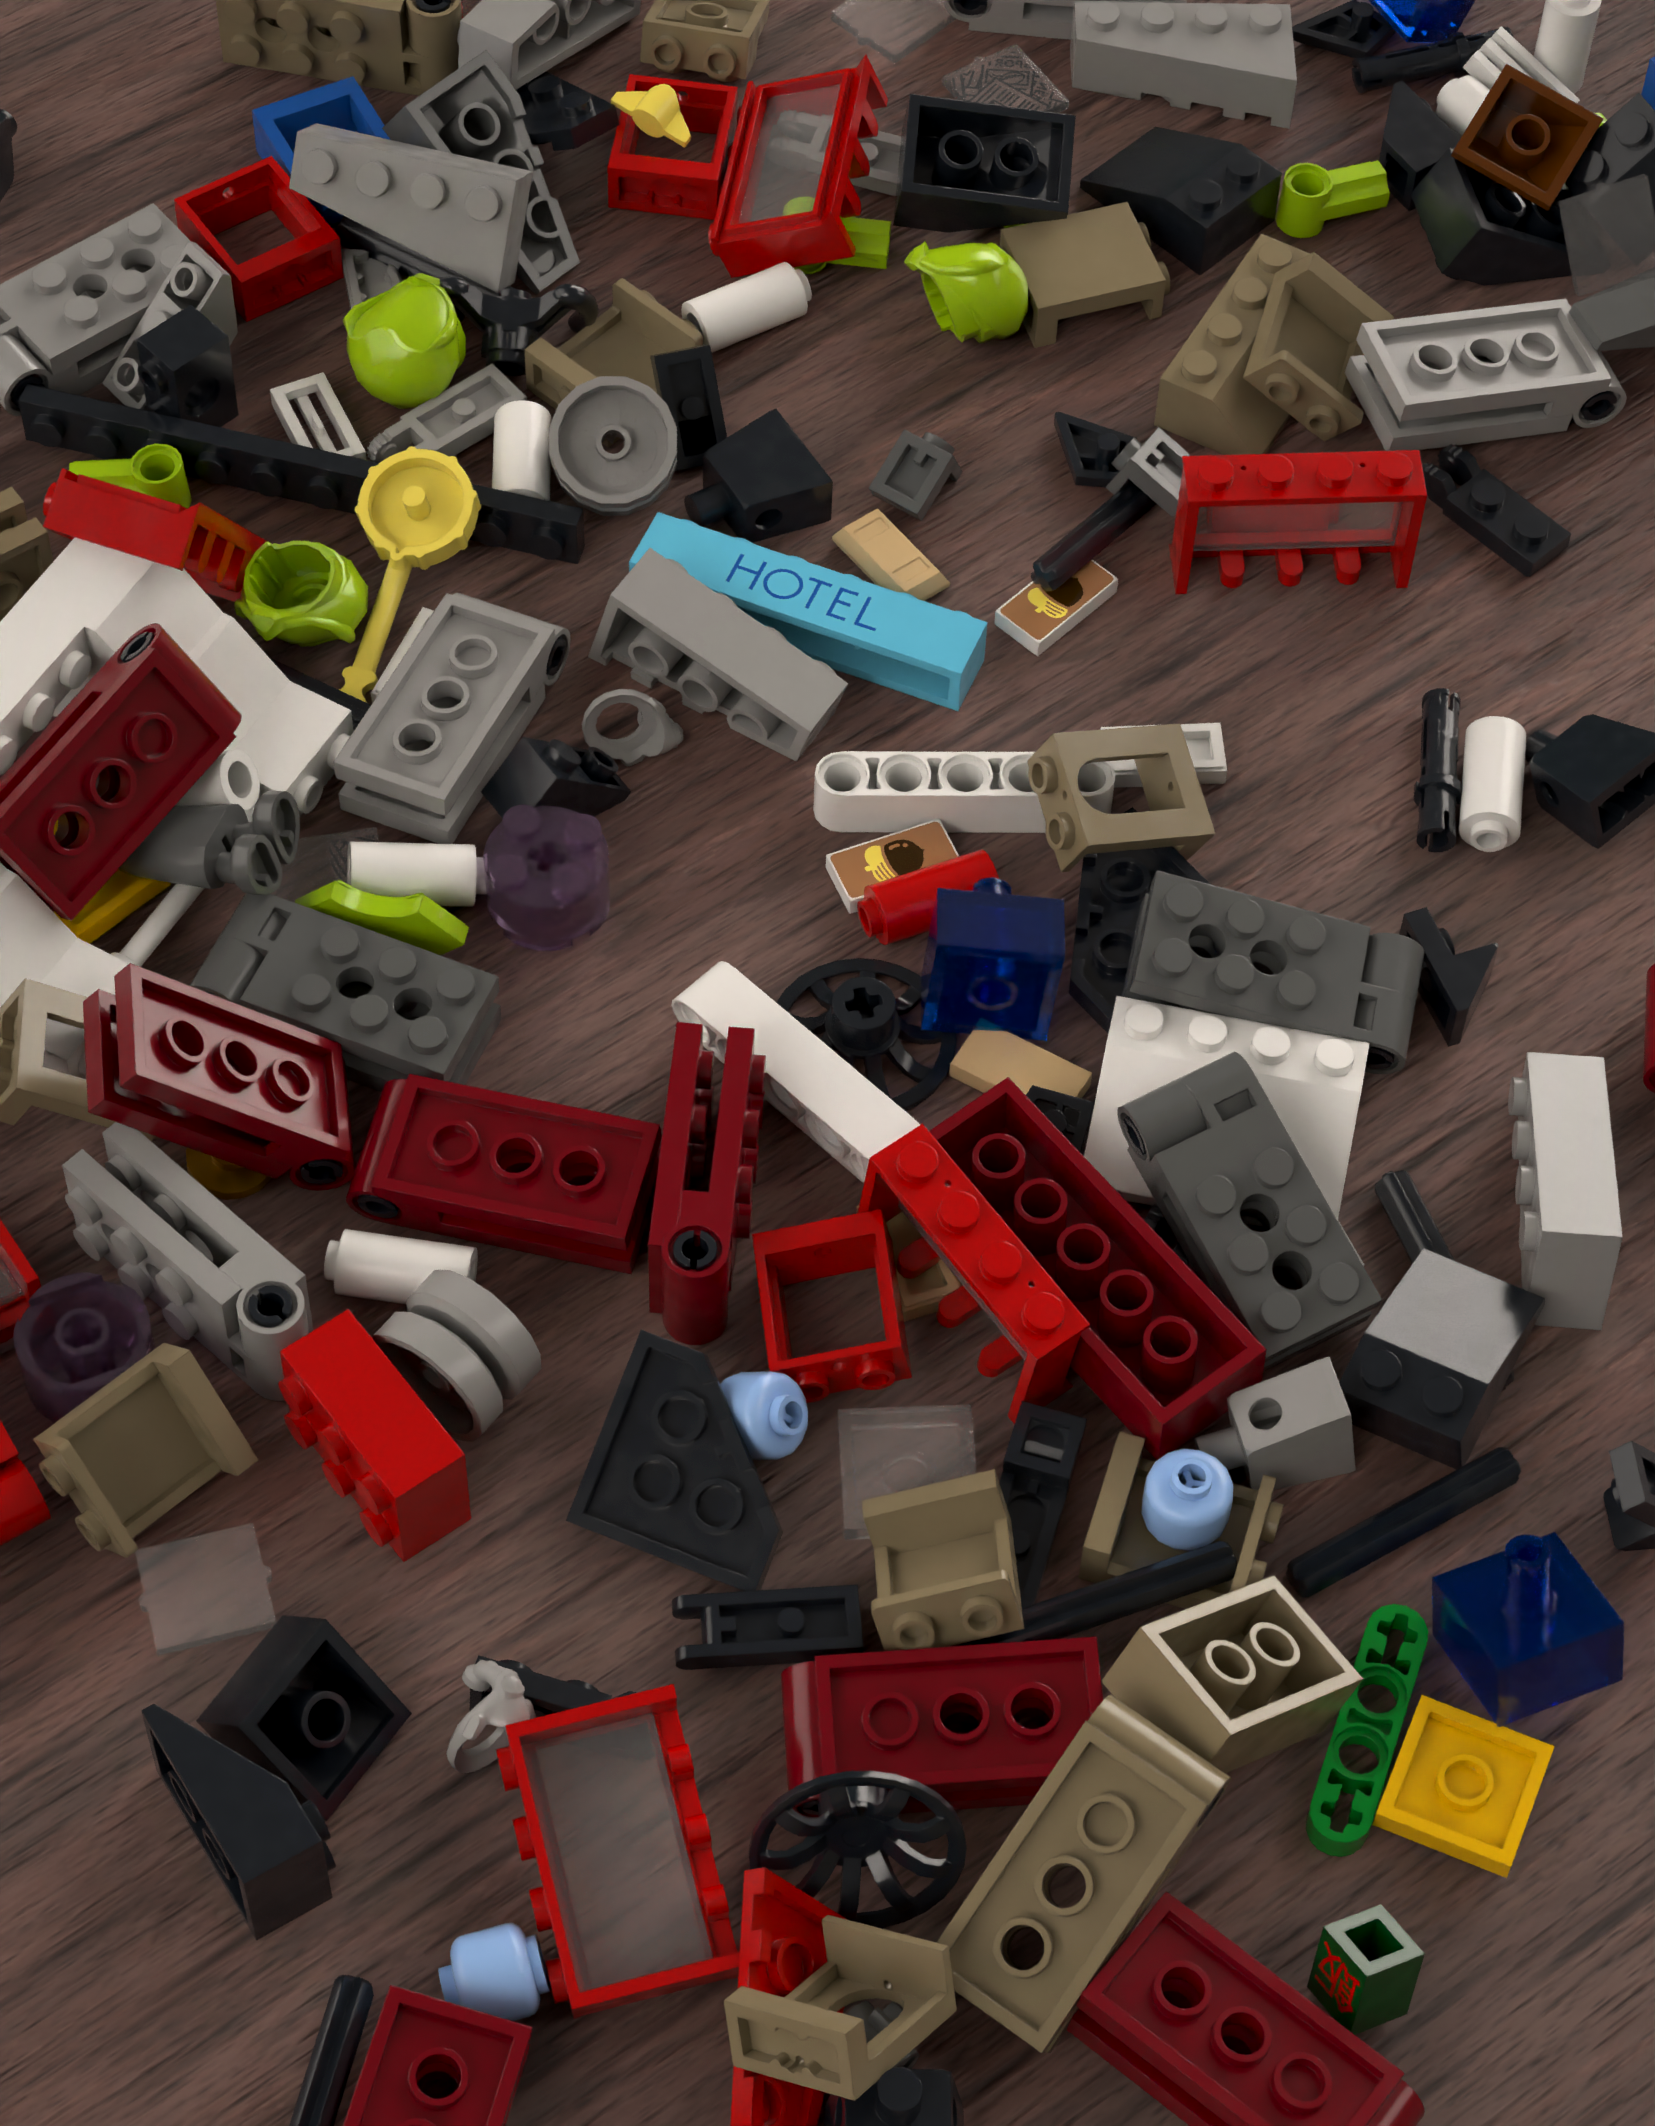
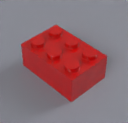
M349 1309L280 1351L284 1379L278 1382V1385L289 1406V1413L284 1415V1420L291 1435L303 1449L306 1450L311 1446L315 1448L325 1461L321 1466L328 1482L340 1497L344 1498L351 1494L363 1510L359 1515L366 1531L378 1546L383 1547L389 1543L401 1560L405 1562L471 1519L464 1452Z

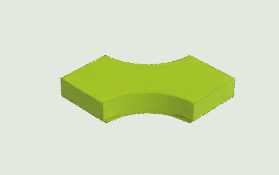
M335 880L295 900L297 904L438 955H443L463 946L469 929L465 923L423 893L405 897L380 896L358 890L341 880Z

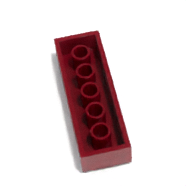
M1009 1077L929 1131L1090 1323L1089 1328L1081 1332L1070 1366L1133 1435L1145 1438L1144 1447L1156 1460L1168 1452L1174 1451L1228 1411L1227 1398L1232 1393L1262 1382L1267 1349Z

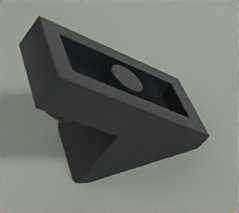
M705 344L650 355L657 394L667 403L677 426V467L675 471L703 466V456L706 451L727 438L711 347Z
M1427 907L1405 913L1399 934L1415 940L1424 949L1418 992L1448 1047L1459 1044L1488 984L1499 946L1497 943H1492L1455 955L1453 941L1446 929L1437 927Z
M1630 1441L1609 1451L1615 1478L1612 1479L1611 1487L1604 1492L1603 1498L1613 1543L1616 1549L1623 1551L1655 1549V1453Z

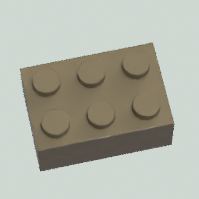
M1271 1576L1141 1626L1105 1675L1102 1683L1116 1699L1224 1773H1228L1323 1732L1363 1678L1275 1576Z

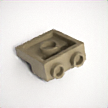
M655 0L643 20L640 62L654 64L658 70L667 73H681L686 70L704 72L711 79L722 82H732L739 78L746 79L756 61L758 38L768 21L770 0Z

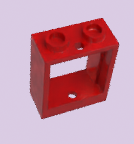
M629 74L626 91H649V89L656 85H670L676 92L680 112L689 131L717 135L711 163L635 155L640 128L635 124L632 116L621 111L619 116L620 125L616 129L607 167L608 207L714 220L719 203V187L724 182L728 166V148L733 144L737 128L738 87ZM683 91L686 92L688 95L683 96L680 95L678 92Z
M272 156L243 167L232 174L174 199L178 229L191 242L197 243L231 275L235 309L246 322L344 278L340 237L306 196L289 188L290 177ZM230 187L228 191L223 193L226 188ZM272 210L295 239L237 265L214 235Z
M882 1209L752 1234L769 1371L786 1374L797 1382L806 1398V1403L822 1400L831 1393L851 1389L879 1390L890 1386L895 1381L912 1378L893 1243ZM876 1267L886 1340L793 1358L783 1285Z

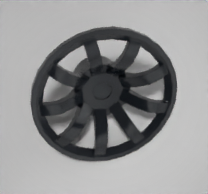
M864 958L833 961L818 966L798 977L784 990L776 1002L813 1034L824 1033L820 1040L833 1051H838L839 1056L852 1067H854L856 1059H863L867 1079L904 1111L918 1106L934 1094L950 1071V1063L954 1059L957 1042L955 1022L950 1009L935 987L920 975L900 965ZM860 972V977L851 978L843 982L834 993L824 981V979L840 974ZM880 974L891 977L910 987L904 994L895 999L892 990L882 981L875 979V976ZM809 989L819 1004L828 1011L817 1017L804 1018L789 1013V1010L796 999ZM924 998L933 1009L939 1025L920 1027L908 1024L900 1016L911 1011ZM899 1039L919 1045L941 1042L940 1052L933 1068L931 1069L918 1063L904 1049ZM886 1054L890 1061L905 1076L919 1084L911 1090L891 1098L883 1074L881 1055Z
M845 1771L820 1776L797 1785L778 1797L763 1812L752 1831L749 1844L750 1870L762 1867L770 1871L789 1870L810 1861L816 1856L811 1869L801 1882L795 1886L813 1898L828 1881L836 1865L842 1866L840 1902L836 1913L847 1920L883 1929L915 1918L927 1912L944 1899L957 1883L965 1866L967 1846L961 1820L954 1808L936 1791L918 1781L897 1774L878 1771ZM819 1794V1818H806L792 1809L807 1798ZM910 1796L924 1803L937 1815L931 1820L920 1824L903 1822L897 1818ZM777 1823L785 1830L799 1837H806L802 1843L788 1850L774 1851L767 1849L770 1834ZM947 1834V1858H928L912 1849L907 1842L926 1843ZM888 1856H891L899 1865L918 1876L933 1878L934 1880L916 1896L909 1895L894 1874ZM869 1866L875 1882L892 1907L878 1911L857 1913L861 1867Z

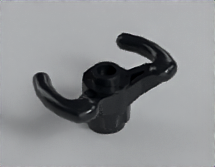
M439 278L440 286L444 288L454 304L460 323L466 316L483 333L481 357L486 358V367L493 364L507 376L526 375L525 349L539 339L571 309L576 311L569 317L568 325L575 333L580 332L586 326L594 324L599 314L595 297L586 288L578 285L561 284L555 290L536 298H532L530 293L518 289L500 290L495 297L480 292L476 287L469 285L463 278Z

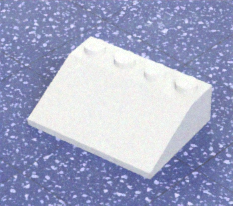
M1116 996L1084 1157L1126 1201L1152 1206L1153 1204L1157 1205L1127 1151L1129 1145L1118 1121V1107L1232 1052H1237L1247 1061L1338 1221L1369 1043ZM1241 1216L1243 1223L1263 1227L1257 1219L1250 1216Z

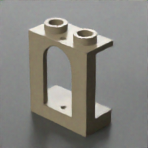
M1181 724L1053 733L1027 760L1030 786L1038 796L1046 822V838L1050 847L1055 851L1061 872H1069L1086 854L1173 846L1188 860L1215 835ZM1134 759L1150 811L1122 814L1102 813L1093 808L1083 798L1078 787L1077 778L1083 765L1093 762Z
M25 978L0 1007V1122L15 1125L32 1105L108 1128L115 1123L88 1112L86 1079L43 1067L47 1018L84 1029L83 1001L88 997ZM140 1131L150 1141L159 1139V1137Z
M827 1915L822 1919L827 1962L786 1997L741 1986L724 2000L733 2066L855 2101L875 2084L886 2071L893 2068L957 2011L949 1946ZM879 1998L900 2004L903 2010L899 2016L868 2043H866L864 2020L837 2012L846 2005L863 1999Z

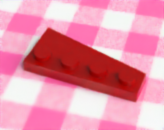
M765 1867L744 1871L738 1988L744 1986L780 1997H786L827 1962L822 1919L827 1915L842 1919L846 1918ZM844 2007L837 2012L843 2013ZM733 2066L730 2126H817L825 2092Z

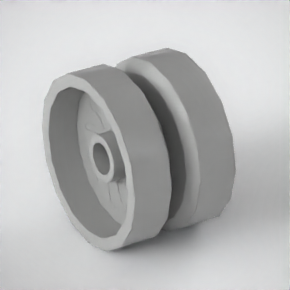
M599 376L576 386L558 404L549 426V455L561 489L578 506L602 516H627L651 506L668 489L677 467V426L667 403L648 385L626 376ZM616 437L624 439V448L618 453H608L602 446V442L605 439L612 444Z
M434 1270L406 1300L407 1312H395L372 1336V1339L448 1434L460 1441L474 1442L503 1412L502 1399H513L542 1369L541 1354L528 1330L516 1315L495 1295L470 1278L451 1270Z

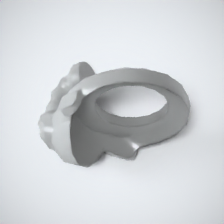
M617 689L602 694L589 705L584 713L582 722L586 743L590 747H596L604 751L613 759H620L622 764L627 767L641 762L645 756H659L666 754L672 748H677L683 741L684 735L683 729L665 713L666 709L659 701L634 689ZM629 703L639 709L637 717L639 727L628 737L608 739L597 731V718L610 705Z
M480 1660L477 1664L467 1666L462 1675L463 1682L469 1688L481 1692L488 1690L491 1685L492 1692L466 1714L457 1725L450 1739L446 1753L450 1765L461 1773L475 1772L489 1765L497 1759L496 1749L509 1746L505 1725L536 1718L531 1701L523 1696L525 1688L517 1672L499 1666L495 1661ZM486 1725L497 1727L479 1745L471 1749L462 1750L465 1741L475 1740Z

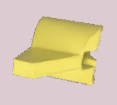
M656 85L649 89V91L616 92L611 98V104L632 116L635 124L647 135L656 138L663 137L664 135L684 148L690 142L691 134L680 112L676 92L670 85Z

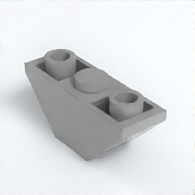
M188 241L102 383L125 406L144 410L146 406L144 385L138 375L140 360L136 339L189 305H193L228 335L229 345H231L238 333L231 275L195 242Z

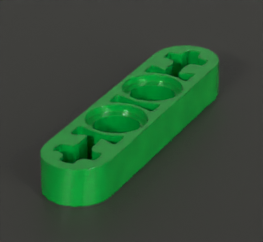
M1390 1604L1382 1606L1373 1612L1367 1622L1354 1664V1669L1363 1680L1339 1711L1310 1803L1305 1828L1308 1838L1318 1850L1330 1856L1343 1857L1352 1855L1362 1848L1368 1838L1428 1642V1628L1420 1614L1406 1605ZM1391 1629H1398L1404 1632V1636L1393 1668L1388 1664H1381V1660L1387 1644V1636L1390 1634ZM1367 1685H1381L1389 1689L1394 1695L1396 1706L1385 1713L1371 1712L1360 1703L1358 1691ZM1352 1744L1363 1745L1369 1748L1376 1756L1377 1767L1369 1773H1353L1341 1763L1339 1758L1340 1750ZM1341 1790L1347 1794L1354 1795L1348 1814L1349 1824L1345 1826L1343 1833L1335 1832L1329 1828L1331 1824L1330 1817L1334 1814Z

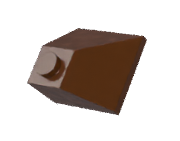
M1506 64L1454 148L1451 156L1548 211L1604 118Z

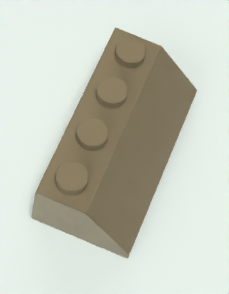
M1260 234L1161 376L1155 426L1223 455L1267 454L1291 418V415L1269 400L1262 392L1246 381L1243 376L1275 273L1310 253Z

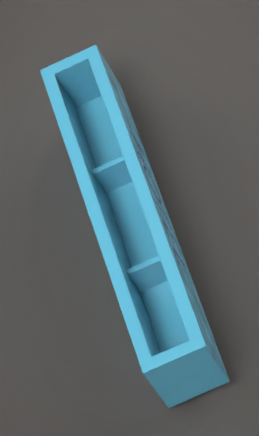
M657 512L629 561L630 572L646 551L651 548L666 559H672L681 564L689 575L714 592L728 596L739 609L764 626H769L779 631L786 638L787 642L812 659L822 661L834 670L955 711H959L984 662L988 622L973 618L962 611H952L917 599L908 593L896 592L863 581L851 574H842L809 563L798 556H788L761 547L744 538L732 537L699 526L687 519H678Z

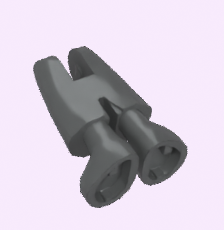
M267 791L260 796L254 807L252 822H248L247 815L239 804L174 806L119 867V870L136 877L175 884L216 889L223 887L225 883L236 884L244 893L252 895L271 894L281 885L283 876L280 864H291L297 852L300 834L297 803L292 794L287 791Z

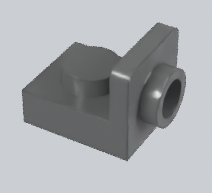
M1158 427L1144 444L1134 437L1111 464L1120 472L1106 488L1115 495L1125 482L1130 479L1173 518L1177 512L1183 469L1182 456L1191 455Z
M904 429L871 483L869 490L873 496L922 521L947 478L957 482L963 471L953 456L955 449L948 442L929 432H925L923 437L920 438Z

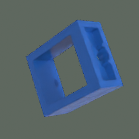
M354 76L252 110L258 154L262 160L272 156L290 178L297 131L316 123L390 139L382 129L385 125ZM306 197L331 228H335L337 222H340L344 216Z

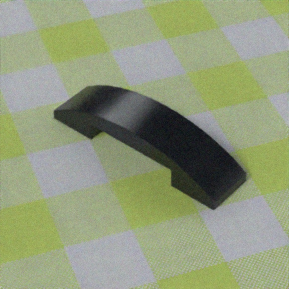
M1024 1401L1021 1402L1003 1460V1471L999 1481L1011 1518L1022 1608L1036 1603L1087 1424L1086 1418ZM974 1640L953 1646L980 1645L982 1640Z

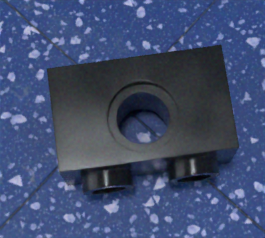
M189 305L136 339L140 360L138 375L144 385L146 398L145 411L222 427L239 416L229 337L193 305Z

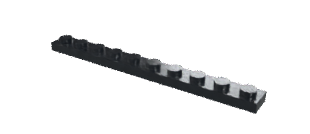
M29 384L26 385L18 400L26 440L38 442L47 447H60L91 454L101 459H131L138 450L147 445L157 443L168 444L176 448L181 454L186 476L202 479L211 484H224L255 491L269 497L277 496L304 502L322 509H335L356 514L354 509L358 505L360 490L369 474L368 470L370 467L379 464L360 458ZM472 484L473 490L478 495L481 509L478 511L476 526L469 540L481 542L490 547H503L534 554L548 560L556 559L574 564L579 563L585 547L583 508Z

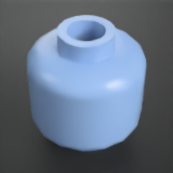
M771 1371L740 1372L723 1380L720 1384L752 1460H778L792 1454L801 1444L808 1426L806 1398L797 1382L786 1374Z
M1184 1448L1168 1452L1158 1459L1146 1477L1142 1497L1141 1514L1147 1530L1160 1543L1179 1550L1192 1551L1207 1546L1219 1538L1228 1523L1233 1502L1234 1486L1227 1468L1216 1457L1204 1451Z
M505 1923L457 1937L451 1945V1965L438 1968L445 2001L510 2021L530 2017L535 2014L540 2005V1994L550 1992L551 1990L544 1956L537 1935L526 1937L523 1930L514 1923Z

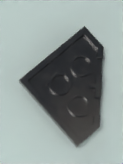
M544 72L516 89L526 112L523 121L531 143L534 145L551 142L554 151L576 149L620 125L615 105L548 72Z
M1132 807L1124 813H1133L1137 811ZM1173 846L1086 854L1083 857L1069 994L1107 1033H1109L1116 996L1122 997L1140 905L1145 894L1150 892L1151 882L1156 871L1210 884Z
M640 1330L566 1521L742 1591L761 1590L783 1530L748 1448L734 1421L709 1357L694 1349Z

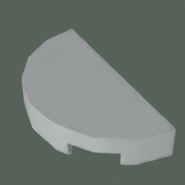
M341 249L343 274L350 310L353 306L375 297L403 281L394 265L388 263L387 266L381 261L369 258L368 251Z

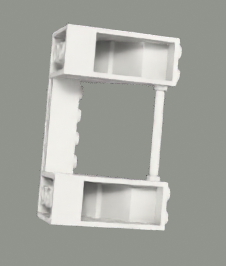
M74 538L1 620L0 775L6 773L13 765L17 752L33 733L43 730L52 716L57 717L133 634L154 623H158L241 713V722L234 732L236 738L224 751L240 749L252 759L260 782L258 799L267 791H287L292 794L297 803L299 817L302 813H310L319 802L323 787L335 774L334 760L354 732L351 710L291 682L233 617L223 613L184 568L183 571ZM255 805L245 811L248 822H252ZM0 862V1007L25 978L89 997L98 989L115 995L114 976L129 963L141 967L204 888L175 884L121 952L109 954L77 938L18 874L6 869ZM47 1018L43 1067L86 1079L84 1029Z

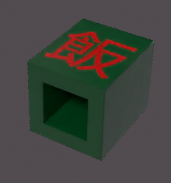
M1380 1904L1323 1926L1307 1988L1337 2022L1356 2035L1408 2013L1425 1953Z

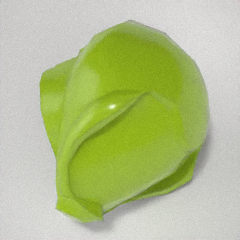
M924 241L921 245L915 247L904 260V264L910 270L920 273L928 302L941 331L951 330L961 342L975 338L979 343H985L995 338L1004 340L1019 330L1028 311V283L1016 261L993 242L988 244L966 243L929 249L926 241Z
M422 273L410 276L389 290L353 306L343 318L347 331L346 350L357 381L372 396L399 409L416 408L426 401L439 396L448 388L456 369L462 365L466 356V337L457 318L454 304L444 288L440 286V279Z
M268 541L256 550L245 569L241 597L236 600L234 610L236 615L243 619H248L266 641L277 637L285 642L297 644L301 647L316 646L335 639L352 643L355 641L354 630L367 612L368 586L351 560L319 542L290 541L282 544H271Z

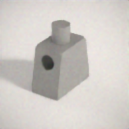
M1330 1357L1319 1359L1232 1393L1227 1398L1230 1427L1194 1438L1197 1450L1216 1457L1227 1470L1242 1466L1249 1487L1255 1490L1260 1488L1263 1474L1277 1478L1274 1490L1356 1471L1351 1413Z

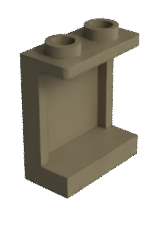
M1128 202L1069 214L1067 219L1032 222L1001 229L999 247L1016 261L1028 283V311L1022 322L1034 348L1056 343L1059 319L1140 301L1149 319L1162 316L1164 295H1168L1170 292L1169 273L1164 262L1156 261L1151 251L1148 229L1143 222H1137Z
M1313 252L1275 273L1243 378L1325 442L1360 425L1364 412L1350 401L1353 388L1344 373L1350 356L1363 355L1356 341L1361 324L1392 320L1394 316Z
M621 278L612 285V306L600 315L594 324L586 326L558 349L541 337L525 349L526 389L555 410L558 404L576 386L599 376H626L648 385L657 393L650 355L703 345L702 334L689 320L679 318L659 304L649 292L639 290ZM616 437L613 444L617 442L620 438ZM607 439L602 442L608 448L613 445Z
M165 1342L33 1439L46 1458L39 1463L44 1477L61 1496L64 1497L69 1494L81 1512L75 1518V1523L84 1538L97 1551L107 1549L125 1558H128L138 1550L132 1538L219 1472L224 1471L239 1476L259 1460L191 1351Z
M1121 1431L1118 1433L1083 1546L1078 1576L1080 1579L1098 1583L1189 1552L1188 1550L1173 1549L1160 1543L1147 1530L1141 1514L1142 1497L1146 1477L1155 1461L1142 1458L1145 1438ZM1263 1474L1258 1490L1233 1484V1502L1228 1523L1221 1536L1211 1544L1223 1541L1231 1546L1238 1563L1234 1578L1166 1602L1167 1604L1188 1609L1263 1580L1267 1562L1257 1560L1255 1557L1260 1540L1273 1544L1284 1506V1504L1271 1501L1277 1478Z
M995 1469L862 1500L863 1520L874 1548L878 1598L871 1602V1612L884 1651L949 1647L1024 1629L1011 1518Z

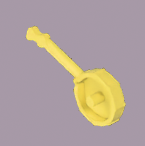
M410 446L407 450L389 456L378 465L370 467L368 470L369 474L361 487L358 505L355 506L354 510L381 560H389L353 666L346 667L342 671L345 685L339 690L366 703L365 694L369 690L374 689L378 682L375 672L412 567H420L422 570H426L432 565L449 559L460 550H465L475 529L481 504L476 491L473 490L468 475L459 465L455 456L449 457L434 450L416 449Z

